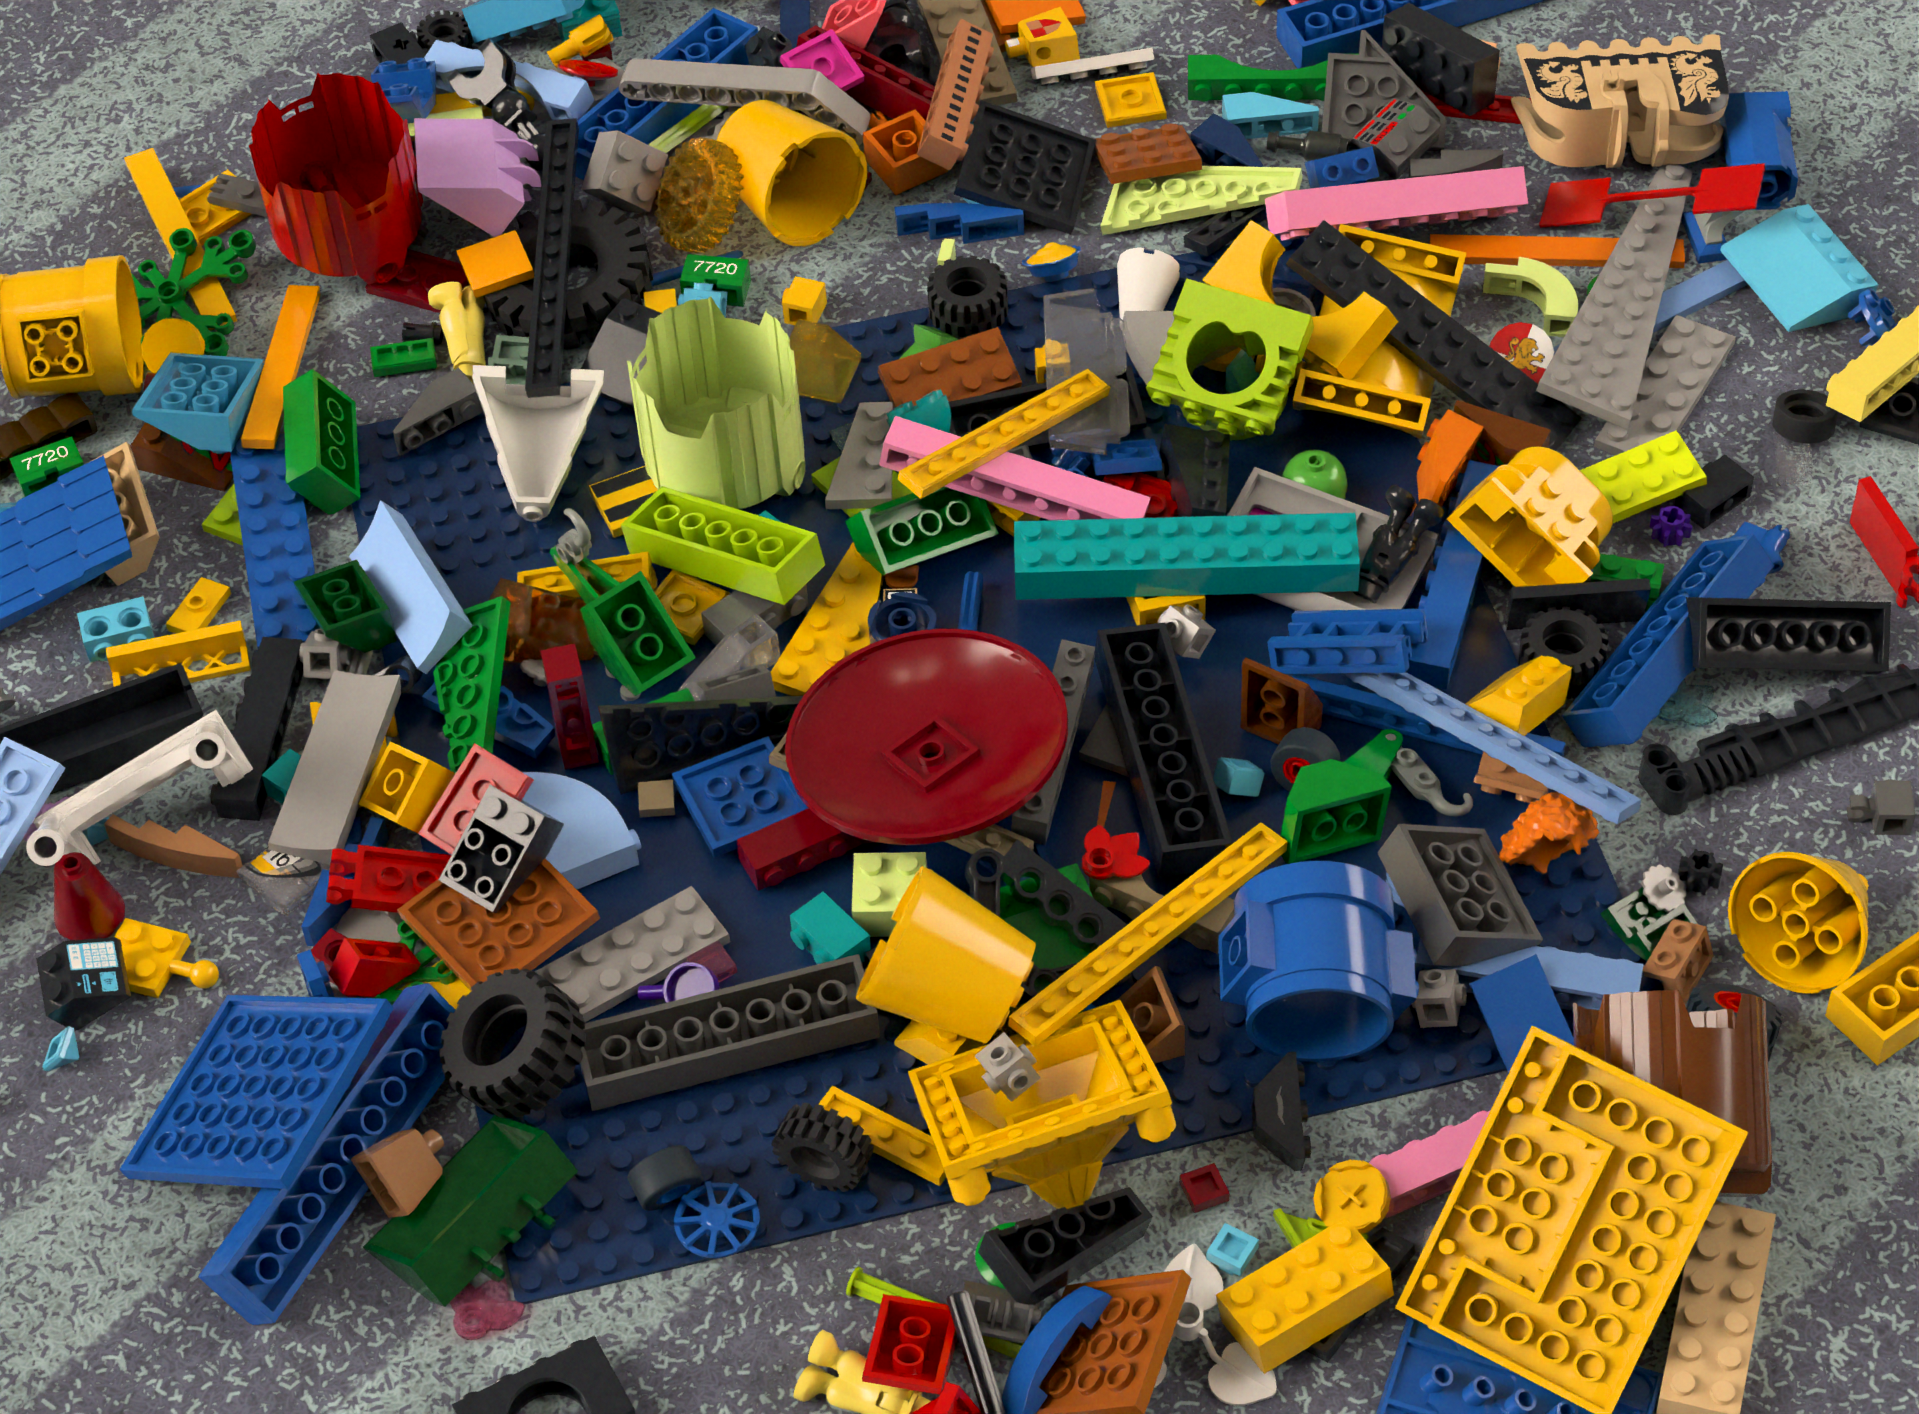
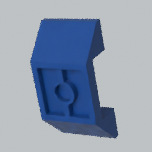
M414 58L408 60V63L396 64V61L379 63L371 73L372 83L379 82L391 108L400 115L403 121L407 119V123H414V118L426 119L436 104L435 61H426L425 58Z

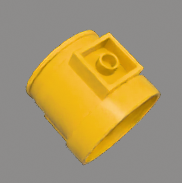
M123 255L88 258L83 266L25 271L12 275L0 274V365L6 386L14 399H21L25 396L40 397L101 390L105 396L141 392L144 381V360L141 348V338L143 336L142 323L134 280L128 262Z

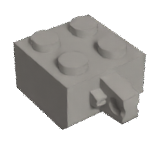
M617 130L599 132L581 190L625 211L644 213L650 212L655 196L665 199L673 198L676 186L661 179L668 154Z

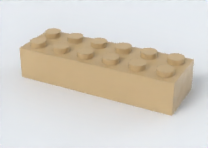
M1715 1201L1684 1266L1656 1414H1740L1776 1214Z

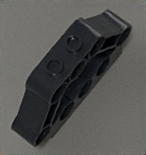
M1018 839L1005 856L992 848H983L976 851L965 866V877L970 884L971 898L1000 917L1001 879L1010 886L1011 895L1016 901L1023 904L1032 903L1039 909L1040 917L1046 924L1063 927L1068 931L1070 942L1078 948H1090L1094 951L1127 925ZM979 861L990 863L994 869V875L991 877L981 876L977 872L976 863ZM1025 876L1033 878L1037 884V891L1034 893L1025 892L1020 886V878ZM1052 899L1061 900L1066 907L1065 915L1058 916L1053 914L1049 908V901ZM1085 921L1092 924L1095 930L1093 938H1085L1079 933V922ZM1077 963L1055 969H1040L1033 964L1026 981L1020 985L1024 988L1019 1002L1022 1003L1023 1000L1028 1002L1038 994L1034 988L1035 979L1043 978L1051 984ZM1132 972L1110 989L1117 988L1131 976Z

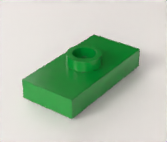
M433 338L370 347L374 377L437 368Z

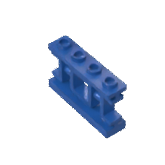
M1424 609L1295 611L1291 616L1292 622L1288 624L1289 636H1273L1267 643L1271 668L1283 674L1406 673L1409 669L1408 658L1413 656L1411 644H1425L1429 637Z

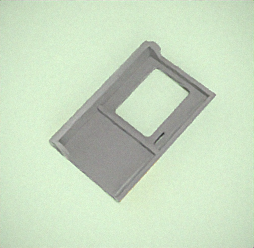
M1254 467L1227 515H1248L1254 508H1260L1276 515L1355 513L1360 566L1373 539V532L1380 525L1387 524L1390 517ZM1405 522L1398 537L1406 533L1410 523ZM1429 530L1423 532L1418 539L1420 542L1418 554L1411 558L1396 581L1389 587L1390 590L1387 593L1382 592L1376 603L1367 601L1355 595L1352 591L1262 593L1254 595L1297 611L1404 609L1434 553L1439 534Z

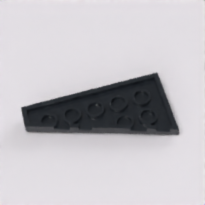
M803 696L598 706L616 786L620 795L637 790L638 782L661 781L673 778L672 773L769 736L773 744L779 743L787 733L792 715Z

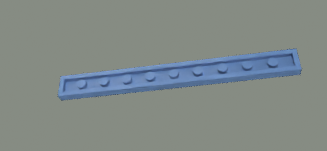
M1341 673L1349 677L1351 681L1360 683L1376 692L1380 697L1387 698L1402 706L1406 711L1431 722L1433 726L1446 730L1457 736L1461 741L1486 752L1490 757L1510 765L1519 773L1530 776L1544 784L1545 787L1572 799L1574 803L1594 811L1607 821L1619 824L1639 812L1640 798L1408 673Z

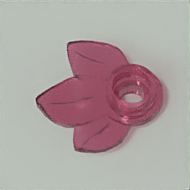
M505 1278L499 1283L491 1279L476 1289L472 1284L468 1283L450 1302L452 1309L456 1313L453 1320L454 1329L461 1338L466 1340H478L487 1335L489 1331L508 1329L521 1318L525 1306L521 1302L508 1301L509 1291ZM472 1319H477L480 1321L478 1324L473 1326L467 1325V1323Z

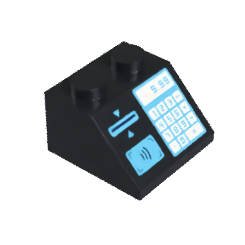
M116 937L63 941L36 958L45 1014L48 1018L66 1028L70 1026L74 1028V1031L79 1030L131 997L121 940Z

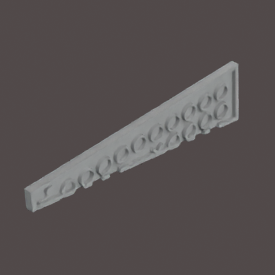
M1680 164L1662 165L1659 167L1647 191L1689 187L1693 171ZM1687 196L1643 199L1640 201L1540 379L1536 391L1628 429Z

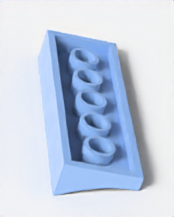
M380 500L369 530L349 557L352 561L357 559L388 606L394 631L417 669L427 674L473 625L404 516Z

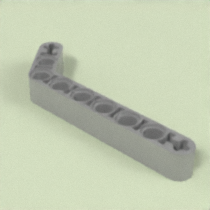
M632 59L627 63L619 84L621 94L632 100L738 107L757 100L773 101L791 110H801L810 118L846 133L856 141L858 146L863 142V132L867 130L871 117L870 113L821 72L813 69Z

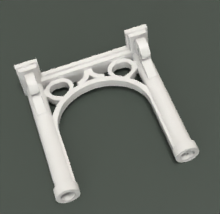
M214 710L36 817L33 822L38 830L34 831L27 841V854L34 863L41 866H50L58 862L65 854L79 852L86 855L96 865L101 862V859L83 833L85 829L193 764L204 769L211 768L222 787L242 779L246 773L253 770V767L218 711Z

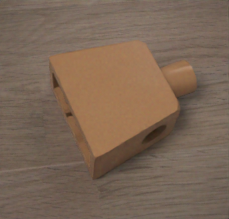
M416 1129L398 1131L351 1158L354 1166L388 1218L409 1215L440 1178L443 1168L434 1154L444 1147V1140L433 1129H429L422 1136Z

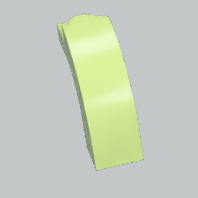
M1519 257L1518 266L1486 263L1483 293L1519 296L1534 302L1544 315L1543 330L1548 336L1565 337L1578 313V298L1574 287L1562 273L1543 262Z

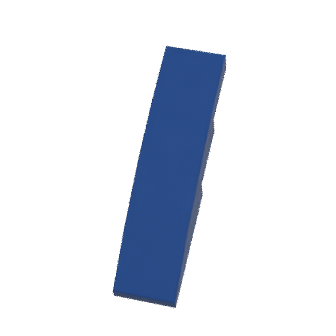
M925 203L894 207L898 236L929 232L930 240L961 235L963 244L1024 235L1023 210L972 203Z
M370 817L360 845L386 847L389 835L385 820L383 818ZM347 843L344 850L357 852L359 844ZM323 869L301 926L307 946L314 947L326 932L340 921L352 905V899L340 904L326 902L330 876L329 870ZM352 872L343 877L354 879L355 873Z

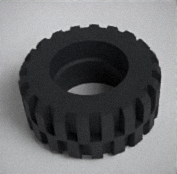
M518 968L504 970L503 974L500 972L493 973L487 976V981H479L471 987L472 991L467 996L463 995L457 1002L459 1006L454 1013L450 1012L446 1020L448 1024L447 1030L442 1031L441 1044L444 1047L440 1049V1061L443 1064V1074L446 1080L450 1082V1086L479 1108L500 1118L521 1117L530 1114L531 1109L538 1111L547 1106L546 1102L550 1098L556 1099L563 1092L561 1088L564 1084L572 1081L575 1076L573 1070L576 1065H580L583 1058L581 1047H584L586 1042V1033L583 1031L585 1029V1022L576 1002L542 975H538L532 970H519ZM526 1025L524 1035L517 1047L499 1062L502 1050L508 1040L516 1031Z

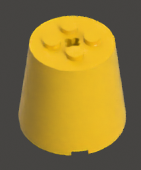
M757 100L739 108L725 122L715 144L714 162L720 176L773 236L791 246H809L833 234L832 228L837 226L844 217L847 220L851 217L865 189L867 179L866 158L851 136L773 101Z
M921 866L891 917L897 923L888 941L880 939L859 985L856 999L863 1004L986 1044L997 1029H1002L1010 1013V1006L1015 1008L1023 994L1024 988L1020 985L1026 981L1034 962L1031 960L1036 943L936 872Z

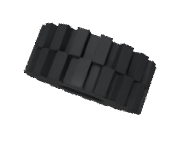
M803 1103L802 1106L798 1104L793 1105L792 1109L788 1110L771 1145L774 1146L772 1149L773 1154L779 1156L777 1159L781 1165H788L787 1171L791 1174H799L801 1176L800 1180L806 1183L808 1180L814 1182L815 1187L822 1189L824 1185L827 1186L829 1191L834 1192L838 1188L842 1192L848 1191L849 1188L854 1189L873 1154L874 1145L870 1144L872 1140L869 1135H862L864 1129L860 1125H852L853 1120L848 1116L840 1117L838 1115L839 1111L832 1108L830 1111H826L824 1106L816 1104L814 1108H812L810 1103Z

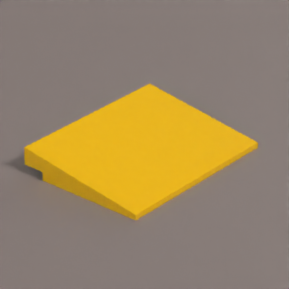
M1531 1026L1395 1309L1428 1325V1328L1594 1414H1612L1749 1132L1536 1026Z

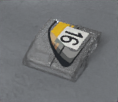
M266 847L236 872L243 883L261 893L264 901L270 907L287 917L313 896L322 870H330V865L271 851L269 847Z

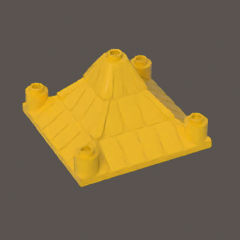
M1121 1000L1078 1013L1036 1047L1019 1034L1009 1037L1017 1047L1024 1044L1033 1054L1037 1062L1032 1066L1041 1078L1012 1102L1001 1090L994 1094L981 1077L986 1071L975 1055L987 1045L908 1071L922 1116L927 1123L944 1168L953 1199L967 1206L981 1203L990 1192L991 1186L987 1176L988 1172H991L992 1176L1029 1185L1032 1191L1056 1209L1063 1207L1069 1209L1082 1205L1084 1201L1090 1198L1102 1168V1159L1129 1130V1124L1135 1122L1139 1136L1151 1142H1160L1167 1139L1176 1128L1168 1089Z

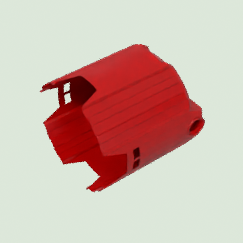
M317 73L311 95L298 99L281 110L268 99L266 105L257 114L255 125L251 131L253 143L249 145L272 236L277 247L297 266L320 275L333 277L359 276L369 285L376 282L385 283L393 279L398 271L404 267L407 248L418 234L417 232L422 222L421 206L424 202L422 193L418 190L417 167L407 119L403 121L400 115L391 108L379 82L372 83L364 77L357 75L350 76L343 75L342 73L320 75ZM313 102V108L299 113L298 106ZM295 109L296 115L283 122L282 116Z

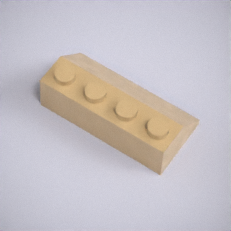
M127 442L103 454L133 556L105 572L117 586L147 571L159 540V534L133 453Z

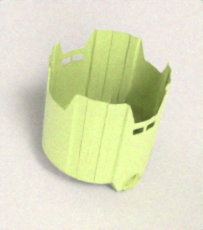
M711 296L708 299L686 301L684 304L664 310L656 318H650L645 348L638 356L633 370L631 362L627 360L641 455L645 461L646 471L654 482L655 487L658 490L662 486L739 510L754 506L774 494L791 495L795 489L801 486L805 475L804 442L794 350L790 348V339L788 334L782 329L781 323L767 313V308L760 325L744 320L725 318ZM646 355L647 362L639 372L638 365ZM636 369H637L638 376H637V378L635 379V378H633V377H634L635 371H636Z

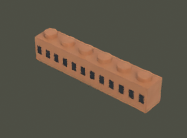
M960 19L948 39L917 151L918 156L948 170H951L956 160L961 162L968 150L969 145L965 142L969 139L974 125L970 122L973 121L977 114L979 105L975 103L978 102L983 92L984 86L981 84L989 70V67L985 64L989 62L994 48L990 46L993 34L963 19Z

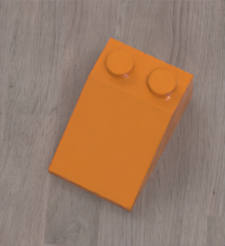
M1449 409L1441 420L1434 419L1426 435L1431 440L1429 443H1424L1417 457L1418 460L1422 461L1417 472L1419 501L1420 499H1428L1442 508L1456 487L1459 472L1465 473L1468 461L1472 457L1484 428L1483 426Z

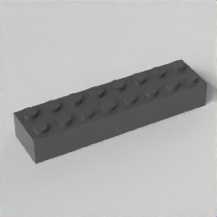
M859 954L585 1023L583 1031L586 1033L585 1046L581 1047L583 1058L580 1067L592 1111L879 1038L877 1009L863 1004L856 999L859 985L865 973Z

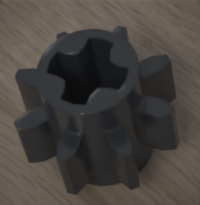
M1694 849L1689 858L1681 856L1678 875L1679 880L1685 881L1687 892L1692 890L1706 895V891L1710 887L1719 888L1723 864L1716 863L1713 857L1714 853Z

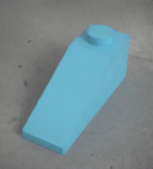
M1255 92L1222 95V118L1238 126L1246 139L1268 137L1269 131H1279V136L1318 131V106Z

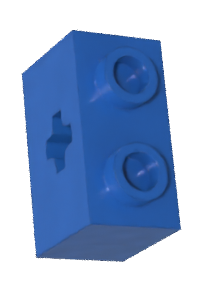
M1373 146L1304 162L1310 189L1347 185L1379 177Z

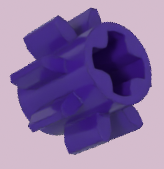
M1677 506L1660 507L1659 516H1651V538L1658 539L1664 547L1667 545L1682 546L1683 537H1691L1692 525L1689 524L1691 515L1685 514Z

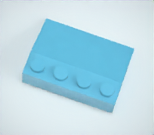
M1809 204L1781 210L1723 244L1720 249L1722 254L1788 332L1849 318L1848 312L1859 305L1858 295L1869 288L1876 292L1879 285Z

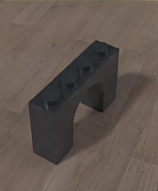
M595 1336L586 1340L575 1341L565 1350L551 1357L540 1358L533 1362L530 1367L514 1375H505L499 1378L495 1384L483 1390L467 1393L458 1402L452 1404L454 1414H518L526 1404L534 1399L547 1395H561L579 1403L587 1414H636L635 1408Z

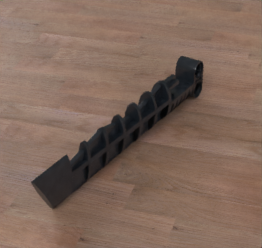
M1900 664L1897 665L1898 672L1863 677V680L1844 692L1837 688H1832L1828 690L1831 700L1815 710L1800 699L1794 702L1797 716L1776 719L1771 713L1763 712L1759 715L1760 722L1743 725L1729 724L1724 728L1725 731L1697 741L1700 756L1683 763L1680 762L1668 746L1658 743L1650 744L1643 750L1638 779L1653 802L1663 813L1679 815L1685 812L1689 802L1702 798L1703 793L1711 795L1715 792V789L1724 790L1726 785L1735 786L1738 781L1746 782L1749 780V777H1760L1768 772L1919 717V669L1910 670L1906 665Z

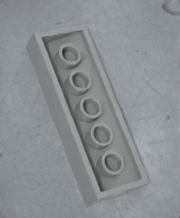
M334 670L268 842L269 850L330 865L332 849H344L360 806L358 803L369 782L401 695L400 675H362Z

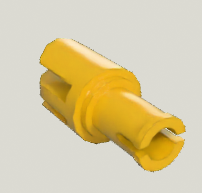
M597 15L571 30L568 36L569 39L552 50H548L547 54L557 69L559 61L570 60L578 54L580 57L584 56L585 58L612 42L614 37L602 16Z

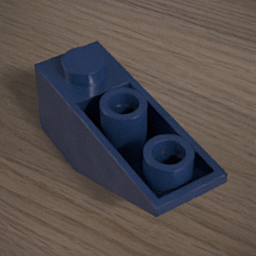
M1214 113L1191 132V141L1198 151L1202 162H1206L1211 166L1264 167L1239 127Z

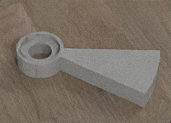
M1273 289L1277 305L1312 315V317L1316 316L1315 308L1306 296L1292 289ZM1124 311L1122 322L1124 343L1134 367L1146 385L1148 381H1151L1154 365L1159 360L1161 347L1165 344L1168 329L1174 321V311ZM1221 347L1205 356L1196 368L1238 347Z

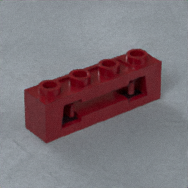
M575 643L541 650L564 769L599 763L584 679Z

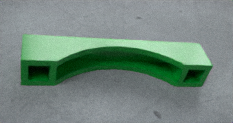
M1188 55V100H1198L1201 102L1222 100V95L1255 92L1291 101L1316 99L1324 101L1328 60L1300 69L1262 70L1240 65L1220 55Z

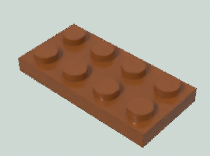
M998 327L878 366L879 376L890 402H893V409L909 401H912L915 406L917 405L915 401L938 389L942 390L943 395L946 394L950 402L1020 388L1022 385V380Z

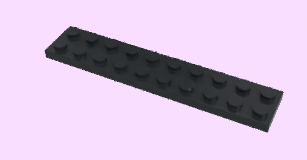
M1325 220L1320 223L1286 263L1288 267L1342 308L1355 301L1363 292L1387 306L1398 320V323L1384 339L1387 343L1396 348L1464 402L1550 429L1549 449L1556 451L1582 419L1581 416L1561 401L1536 391L1538 384Z

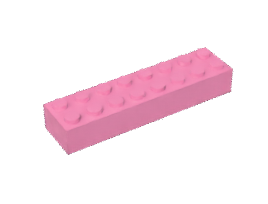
M1524 166L1284 191L1266 198L1265 203L1269 232L1275 236L1280 235L1281 241H1287L1308 236L1309 232L1311 235L1323 220L1339 230L1340 224L1361 229L1368 227L1372 231L1385 230L1393 226L1406 228L1429 222V225L1447 223L1450 220L1456 219L1458 221H1469L1484 216L1488 218L1503 217L1506 214L1517 213V207L1528 204Z

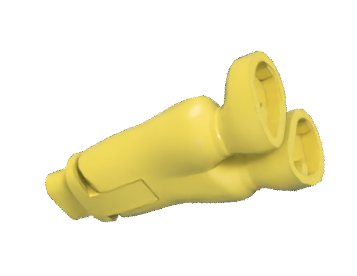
M459 282L441 283L429 290V304L434 309L441 310L439 315L440 324L446 338L451 362L454 364V370L460 368L473 383V365L486 366L483 339L485 315L482 310L485 306L484 296L475 298L471 286H467L462 290L461 283Z
M823 1329L814 1339L808 1354V1361L813 1364L803 1370L793 1395L795 1399L806 1402L816 1395L823 1393L831 1405L861 1414H911L931 1402V1400L922 1397L921 1391L862 1382L867 1358L853 1350H840L833 1334ZM818 1366L830 1367L834 1370H837L839 1377L831 1375L830 1373H828L827 1371Z

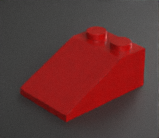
M883 1294L862 1375V1382L940 1395L951 1368L957 1342V1332L949 1306Z

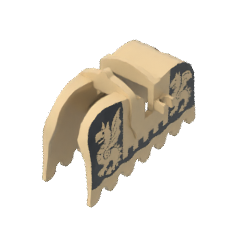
M1706 35L1703 37L1702 43L1698 45L1691 43L1684 36L1674 37L1669 46H1663L1657 39L1648 37L1644 38L1641 41V45L1636 48L1631 47L1623 39L1611 41L1610 47L1607 49H1601L1597 43L1589 40L1582 41L1577 50L1568 49L1562 42L1549 44L1548 50L1545 52L1538 51L1534 45L1529 43L1516 45L1531 101L1526 97L1518 96L1511 98V103L1521 121L1531 149L1546 161L1565 167L1606 165V168H1617L1622 165L1626 142H1630L1633 157L1637 162L1651 164L1652 167H1660L1667 164H1686L1701 160L1716 152L1722 144L1724 129L1718 119L1724 115L1729 88L1721 55L1719 35Z

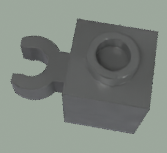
M1893 779L1874 781L1870 798L1858 794L1849 797L1850 807H1847L1848 821L1861 822L1866 819H1872L1874 835H1911L1915 819L1911 781H1896Z

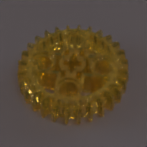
M705 137L691 138L689 142L682 144V148L675 149V157H669V166L663 167L665 173L663 178H659L661 185L656 190L659 193L658 199L654 201L658 205V209L654 212V215L659 217L656 222V226L660 228L659 234L664 237V241L669 243L670 246L690 253H705L708 249H714L715 243H721L722 235L729 234L728 226L735 224L733 217L735 213H739L737 210L738 202L743 201L739 195L740 191L744 189L740 185L744 175L739 173L742 165L737 162L738 155L734 154L733 149L728 147L727 144Z

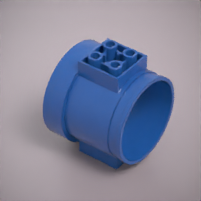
M1304 861L1266 870L1247 881L1237 892L1234 900V918L1218 936L1220 999L1224 1002L1245 1005L1247 1014L1246 1031L1250 1040L1256 1046L1282 1058L1288 1052L1296 1051L1298 1061L1317 1062L1340 1060L1363 1054L1377 1047L1388 1038L1393 1030L1394 1022L1400 1018L1401 1014L1411 1003L1416 1001L1419 993V984L1415 981L1414 966L1416 964L1417 952L1413 949L1412 933L1395 930L1393 894L1388 884L1382 878L1369 870L1347 863Z

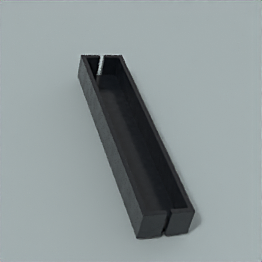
M178 663L1 727L0 744L4 737L65 767L64 772L51 791V795L113 772L201 719L204 715L182 663Z

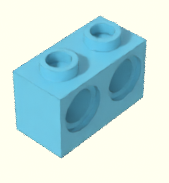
M143 596L77 613L83 643L90 662L98 660L107 661V647L155 638Z

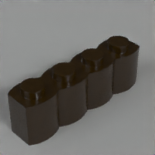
M67 393L59 396L48 406L33 409L17 421H10L0 425V481L14 473L9 458L71 436L74 442L77 443L98 431L94 415L77 393Z

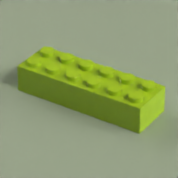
M663 486L621 524L630 554L648 551L654 564L785 605L825 566L817 533Z

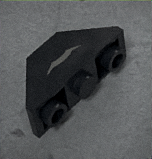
M1296 1051L1288 1052L1254 1088L1251 1098L1254 1138L1291 1169L1301 1171L1305 1158H1311V1142L1309 1135L1303 1136L1302 1123L1308 1121L1307 1101L1300 1100L1299 1087H1304L1305 1075L1303 1064H1297Z

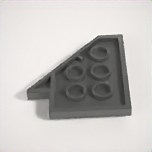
M1361 30L1359 55L1328 53L1322 132L1342 134V138H1349V146H1356L1351 142V138L1390 100L1396 98L1419 105L1441 125L1438 140L1427 151L1441 152V150H1444L1447 118L1366 30Z

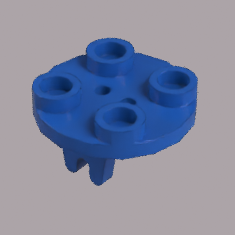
M1872 288L1861 292L1858 295L1859 305L1848 312L1850 320L1854 319L1856 323L1867 320L1870 325V332L1859 339L1861 346H1866V348L1869 345L1873 346L1886 331L1890 332L1897 326L1892 317V314L1895 313L1893 305L1887 297L1879 299Z

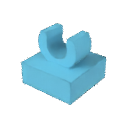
M1225 1223L1207 1250L1206 1260L1218 1265L1220 1270L1232 1276L1233 1274L1241 1276L1259 1248V1239Z

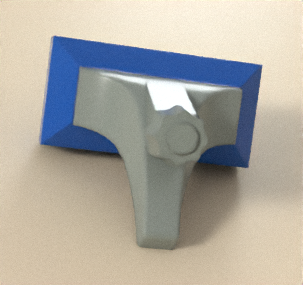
M1746 210L1715 212L1711 214H1693L1692 211L1682 213L1681 221L1698 264L1727 260L1720 251L1721 246L1727 243L1723 235V229L1731 220Z

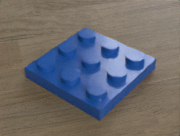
M769 736L672 773L674 784L714 858L738 849L737 839L808 808L797 794L789 772L769 764V755L775 748Z

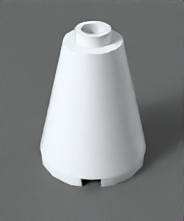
M1133 248L1120 254L1117 263L1121 331L1124 311L1164 310L1180 277L1179 263L1172 256L1159 250H1155L1154 254L1143 253L1144 248Z

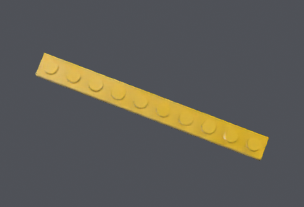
M1260 822L1009 1016L1008 1026L1036 1047L1285 853L1288 841Z

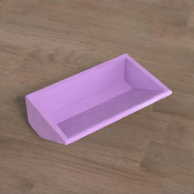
M414 118L419 192L494 237L501 235L523 207L524 202L532 200L528 189H524L523 185L530 184L531 187H541L538 173L531 167L526 166L525 163L520 162L522 157H526L529 161H539L537 150L533 144L527 140L519 139L516 133L493 119Z

